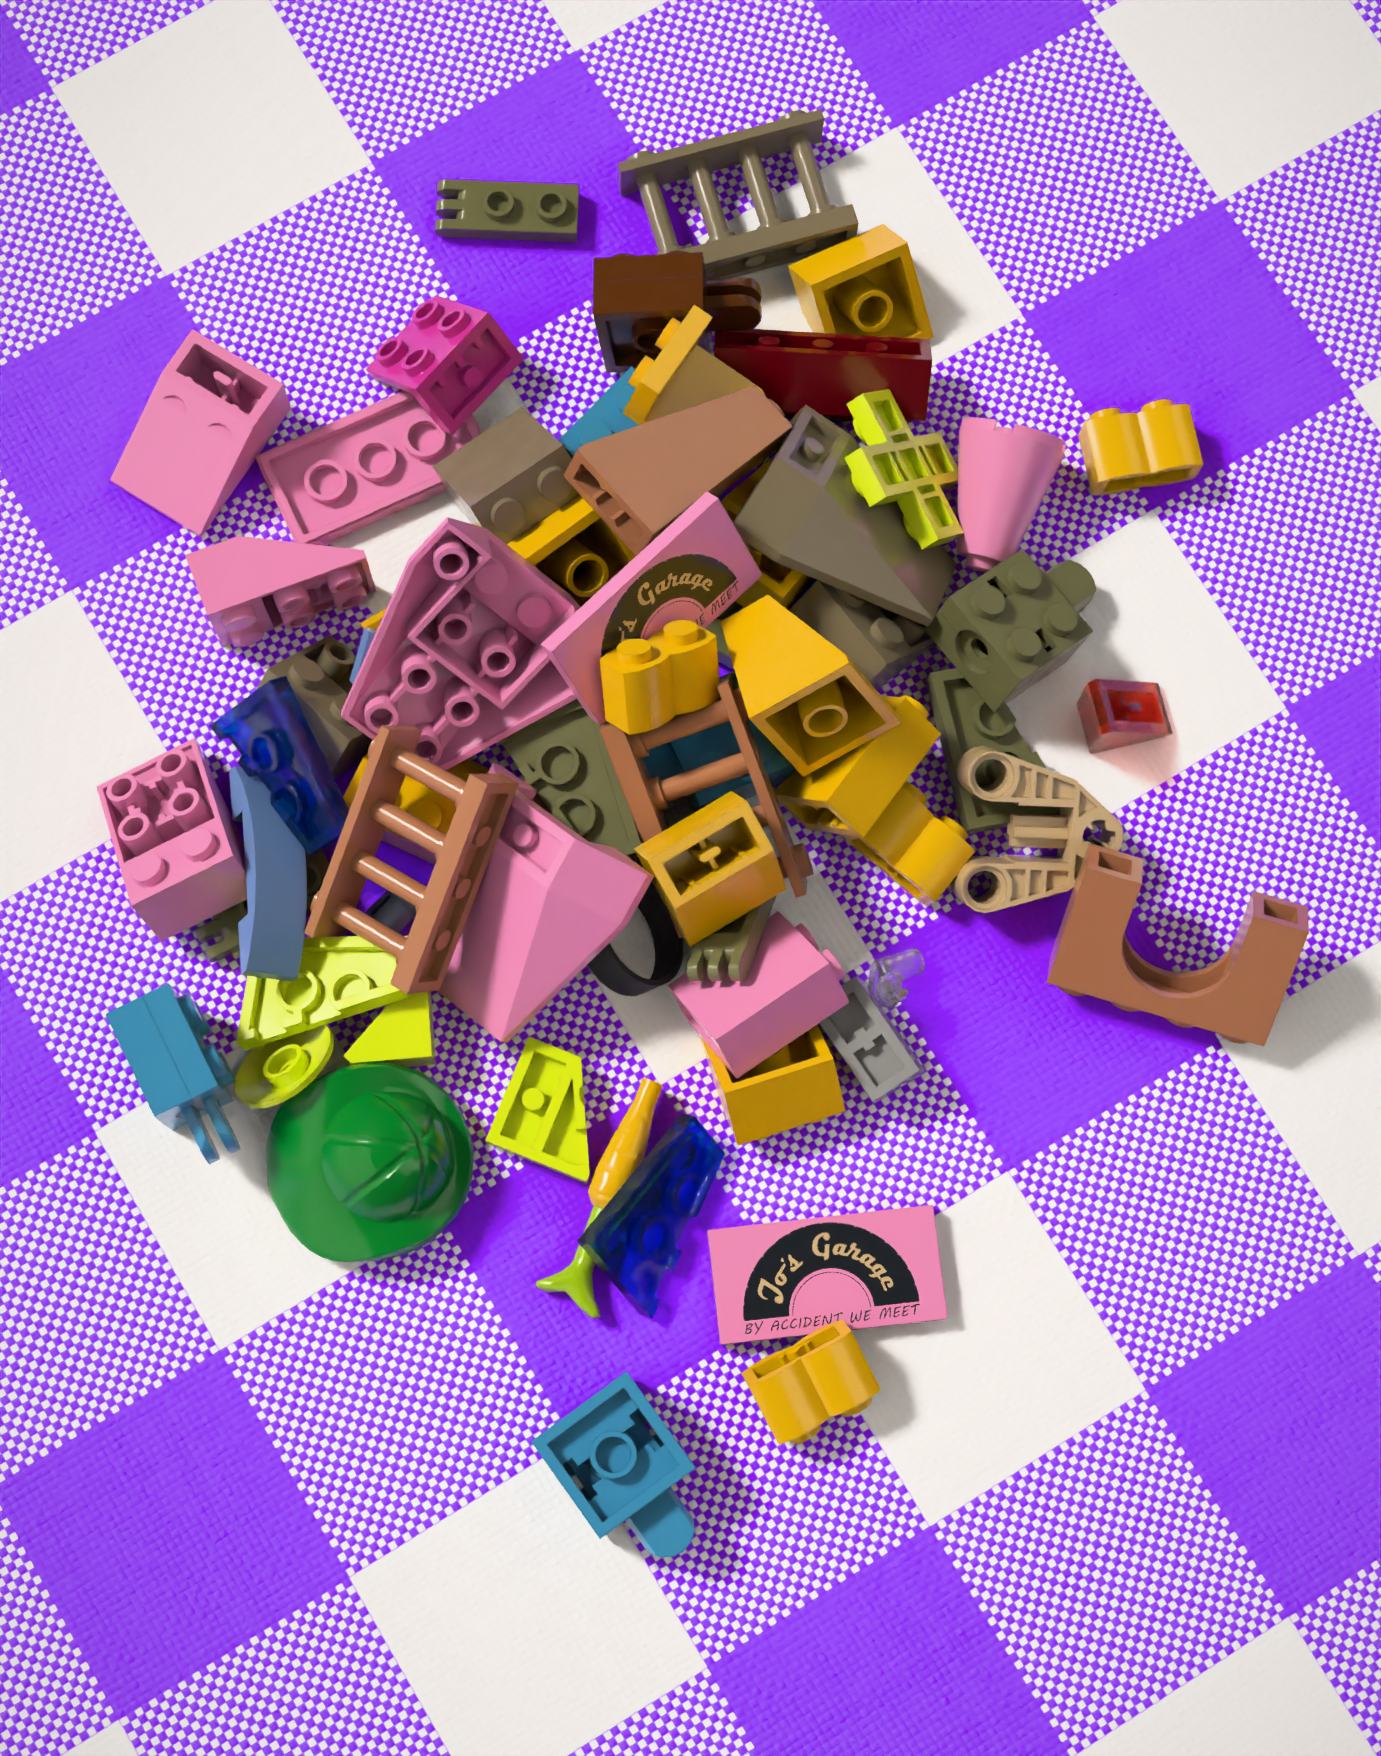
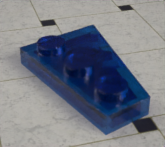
M287 676L269 680L209 725V727L219 740L230 739L241 754L237 763L248 777L258 775L271 792L270 802L272 807L310 855L326 850L338 842L349 813V808L342 797Z
M681 1113L577 1240L639 1314L649 1318H653L659 1305L660 1299L655 1297V1294L666 1269L674 1271L682 1253L676 1246L688 1219L698 1216L725 1156L724 1151L696 1116Z

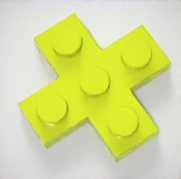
M890 389L862 393L846 405L854 418L853 426L855 432L868 446L855 450L846 456L845 460L852 472L851 479L856 491L866 499L869 507L897 501L904 514V526L909 535L918 541L921 549L948 543L963 534L964 532L943 493V490H947L958 483V466L940 432L914 437Z

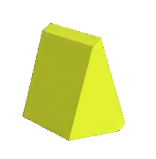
M431 991L410 994L409 998L388 1004L343 1055L347 1063L353 1065L365 1062H387L405 1067L435 1065Z

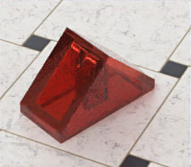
M1094 679L1087 683L1076 702L1090 755L1164 738L1173 734L1160 686L1156 682Z

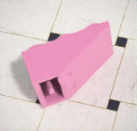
M192 329L161 372L111 476V483L199 537H202L255 461V456L260 454L291 409L284 384Z
M236 536L185 555L206 614L223 647L231 644L234 647L252 645L264 637V632L283 625L288 629L304 626L316 618V613L336 607L338 610L356 607L367 600V595L377 592L365 552L359 549Z
M195 738L97 786L130 904L161 942L247 900L244 843L234 821H232V816Z

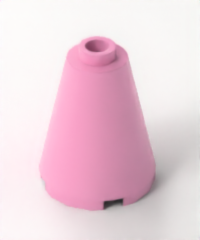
M969 417L962 419L959 430L957 520L964 533L957 537V554L966 557L965 567L986 573L1016 553L1065 456L1066 444H1063L1064 441L1059 437L1027 426L1014 424V428L996 426L997 420Z

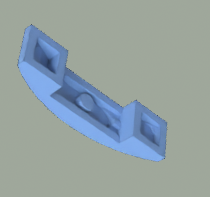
M234 766L229 771L232 821L243 822L248 914L238 922L241 975L293 982L298 978L302 958L307 909L306 854L299 810L285 775Z

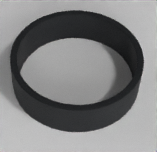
M652 881L638 905V909L649 926L654 942L655 965L650 979L643 978L631 971L620 960L610 943L587 964L591 972L603 985L620 995L638 996L670 982L677 975L682 964L683 937H678L670 913Z

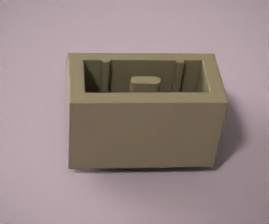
M819 580L789 609L791 613L846 654L876 690L935 645V642L924 631L925 625Z
M331 635L268 668L242 714L247 721L322 787L354 768L368 753L369 746L373 741L341 717V710L353 685L349 680L356 656H354V653L348 646L338 642Z

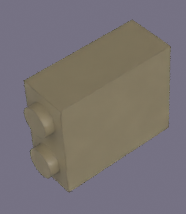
M520 407L432 466L456 506L473 525L487 528L506 544L580 495L563 477L572 460L565 447L523 407Z

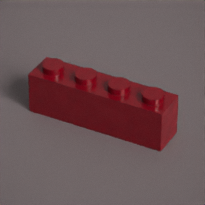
M763 329L715 330L714 357L760 387L767 399L774 401L781 408L785 418L792 419L797 412L807 405L821 415H828L837 421L850 422L854 418L846 405L862 393L890 389L907 424L913 420L926 421L932 368L930 339Z

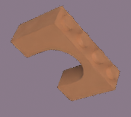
M1089 843L1050 955L1047 983L1055 985L1063 992L1073 996H1093L1110 1001L1114 1006L1124 1011L1138 1012L1141 1010L1164 1017L1167 1021L1179 1027L1191 1028L1195 1026L1219 1033L1224 1039L1233 1043L1245 1044L1250 1042L1264 1047L1309 934L1308 906L1253 891L1236 937L1224 956L1215 963L1195 971L1174 972L1163 970L1142 959L1130 945L1125 933L1142 885L1143 859Z

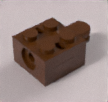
M676 250L659 255L634 256L631 254H616L607 258H594L593 316L606 373L626 372L631 366L636 369L646 355L655 361L662 351L655 343L669 321L674 317L682 323L694 305L713 317L697 343L698 346L712 355V331L753 329L761 322L762 307L760 303L762 290L759 283L752 278L707 280L703 252L688 253Z

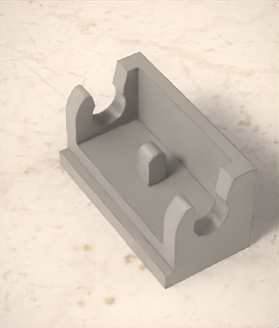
M855 976L842 985L849 1003L819 1024L872 1102H875L878 1099L889 1096L894 1092L893 1090L905 1082L913 1080L922 1074L925 1069L864 980Z

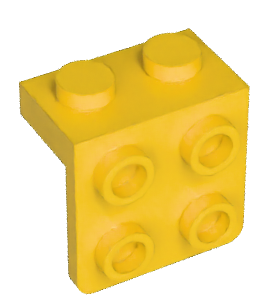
M694 305L682 323L674 317L669 321L655 343L662 350L655 361L646 355L632 374L628 384L634 387L635 391L622 414L641 425L749 388L755 384L697 345L713 317ZM755 385L765 395L764 391Z

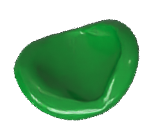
M365 1062L341 1067L314 1079L301 1092L281 1105L269 1130L266 1147V1166L271 1198L286 1226L299 1242L314 1254L332 1261H381L401 1256L426 1245L436 1238L457 1216L467 1198L473 1176L474 1150L463 1113L451 1096L438 1083L427 1075L402 1065L387 1062Z

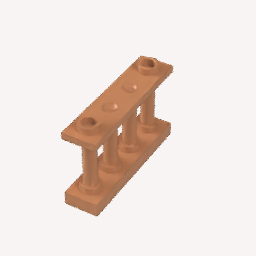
M731 674L721 677L717 688L721 700L713 702L700 710L674 716L669 722L653 730L629 735L608 721L601 725L600 733L642 843L669 828L663 810L669 808L670 801L750 774L761 805L751 809L761 827L769 826L780 854L777 860L783 879H789L796 898L807 894L808 881L806 877L814 874L804 843L794 845L749 725L748 720L750 719L740 687H735ZM730 721L741 750L740 753L661 780L659 776L650 778L643 757L650 755L649 749ZM671 916L678 937L682 938L683 936Z
M381 725L378 735L369 746L368 762L322 886L312 900L310 906L311 915L304 933L312 938L346 935L347 930L396 958L397 966L390 982L392 986L406 994L440 990L519 783L503 774H469L466 782L414 753L422 730L415 726ZM405 775L455 802L456 811L447 834L395 806ZM386 827L435 854L436 864L427 886L375 857ZM366 879L415 906L416 916L407 938L356 908Z

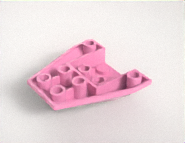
M447 517L408 559L341 710V717L372 740L378 735L381 725L415 726L422 730L414 753L447 770L577 699L540 644L570 618L580 606L569 593L487 528Z
M493 763L487 774H503L518 782L519 785L440 990L437 991L500 1042L508 1043L628 925L654 876L615 847L585 840L532 801L537 793L535 789L500 764Z

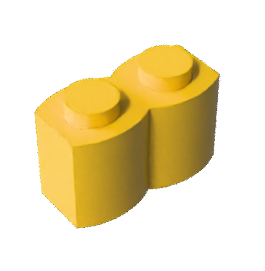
M1170 399L1150 402L1141 408V412L1121 413L1119 408L1099 410L1090 415L1089 420L1084 422L1078 434L1092 495L1116 494L1141 487L1162 486L1195 478L1204 465L1189 404L1173 405V401Z
M690 620L669 622L664 626L663 630L656 632L647 640L628 639L622 641L617 645V648L606 653L600 659L605 720L629 735L658 728L669 722L675 715L700 710L709 706L720 697L717 688L720 679L716 635Z
M906 781L864 838L842 836L862 855L883 869L896 884L922 904L936 903L975 851L965 841L968 837L966 830L947 816H942L940 819L936 818L924 806L927 801L926 796L918 788Z
M843 1319L817 1329L793 1346L761 1359L741 1373L778 1444L786 1442L799 1444L813 1438L820 1431V1425L828 1418L839 1414L843 1417H849L860 1413L871 1404V1397L881 1390L851 1329Z

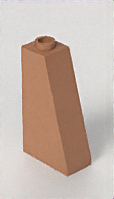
M754 385L586 443L576 450L563 477L637 556L706 491L718 497L776 452L792 428V425L784 417L781 408L774 401L767 399Z

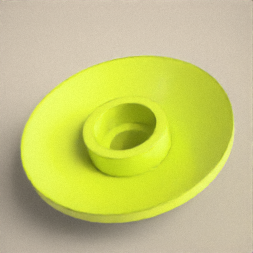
M323 1025L253 1048L242 1062L235 1077L234 1091L238 1099L247 1107L259 1109L280 1104L301 1092L320 1074L327 1064L334 1047L332 1031L327 1025Z

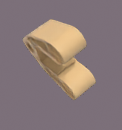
M985 746L973 747L960 758L957 766L958 780L965 790L980 799L991 802H1013L1021 806L1060 807V815L1010 814V823L1007 825L1009 847L1056 848L1057 856L1003 854V857H970L950 883L955 897L974 911L981 913L994 912L1072 889L1090 843L1083 839V834L1086 827L1093 830L1091 822L1102 828L1099 839L1091 838L1094 845L1119 851L1122 847L1124 834L1119 820L1077 780ZM994 759L999 771L997 779L990 786L980 788L975 779L976 769L983 761ZM980 871H988L991 875L990 889L981 897H971L968 892L969 880Z

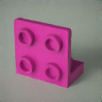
M436 296L418 306L412 314V321L396 337L387 340L379 347L375 355L376 358L366 368V371L375 380L412 393L439 428L453 435L525 358L489 312Z

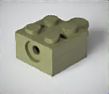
M1022 548L949 596L936 613L933 621L928 627H925L924 631L992 711L996 712L1065 664L1090 636L1093 629L1079 613L1091 602L1096 592L1095 581L1085 567L1072 560L1060 562L1043 573Z

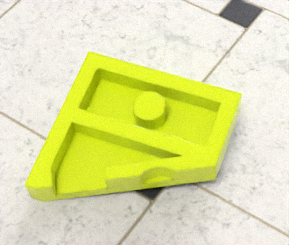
M528 1037L485 1142L587 1184L590 1177L581 1057Z

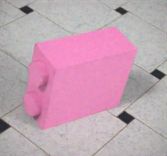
M779 911L768 918L745 981H732L729 973L724 981H711L708 977V972L704 981H690L686 972L667 985L690 1026L736 1078H739L849 1003L839 982L846 975L835 956L828 949L819 953V946L809 930L802 923L794 927Z

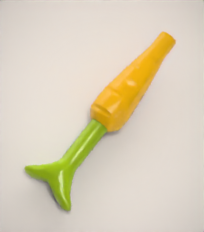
M642 1078L634 1101L619 1124L595 1169L588 1189L591 1204L594 1206L572 1263L562 1271L536 1281V1286L545 1292H566L576 1305L591 1318L601 1317L594 1298L593 1268L614 1214L625 1210L634 1196L648 1146L655 1106L663 1088L662 1084L646 1078Z

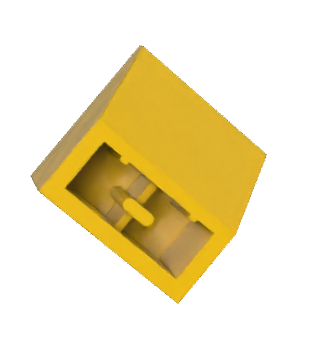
M732 791L634 848L645 870L654 876L652 883L689 947L787 889L775 851L748 801Z

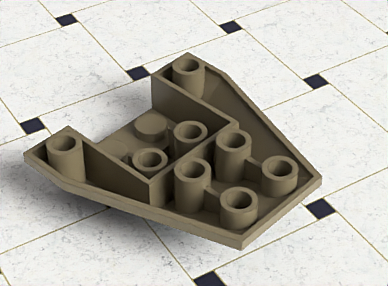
M805 405L789 421L792 428L776 450V455L767 472L740 509L733 522L736 530L747 547L765 554L773 561L928 627L936 615L957 563L942 545L921 549L918 541L913 539L907 532L903 522L904 514L897 501L869 507L866 499L856 491L851 479L852 472L845 460V457L859 449L860 445L849 433Z

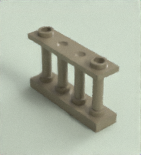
M821 109L808 113L803 110L791 111L782 115L774 122L657 153L649 150L640 151L629 156L626 161L618 163V188L622 196L637 191L640 192L658 249L656 255L676 250L688 253L703 252L707 280L732 279L805 259L856 236L859 224L853 204L838 208L836 205H831L811 146L821 143L824 116ZM787 151L792 153L811 211L805 217L786 221V219L779 216L761 158ZM741 164L760 226L756 230L736 235L734 232H729L711 172ZM686 178L691 179L709 236L706 243L689 248L678 245L660 185Z

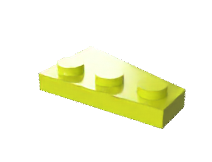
M359 936L304 937L298 978L293 982L247 976L236 1044L246 1051L409 998L410 994H406L390 984L397 966L396 958Z

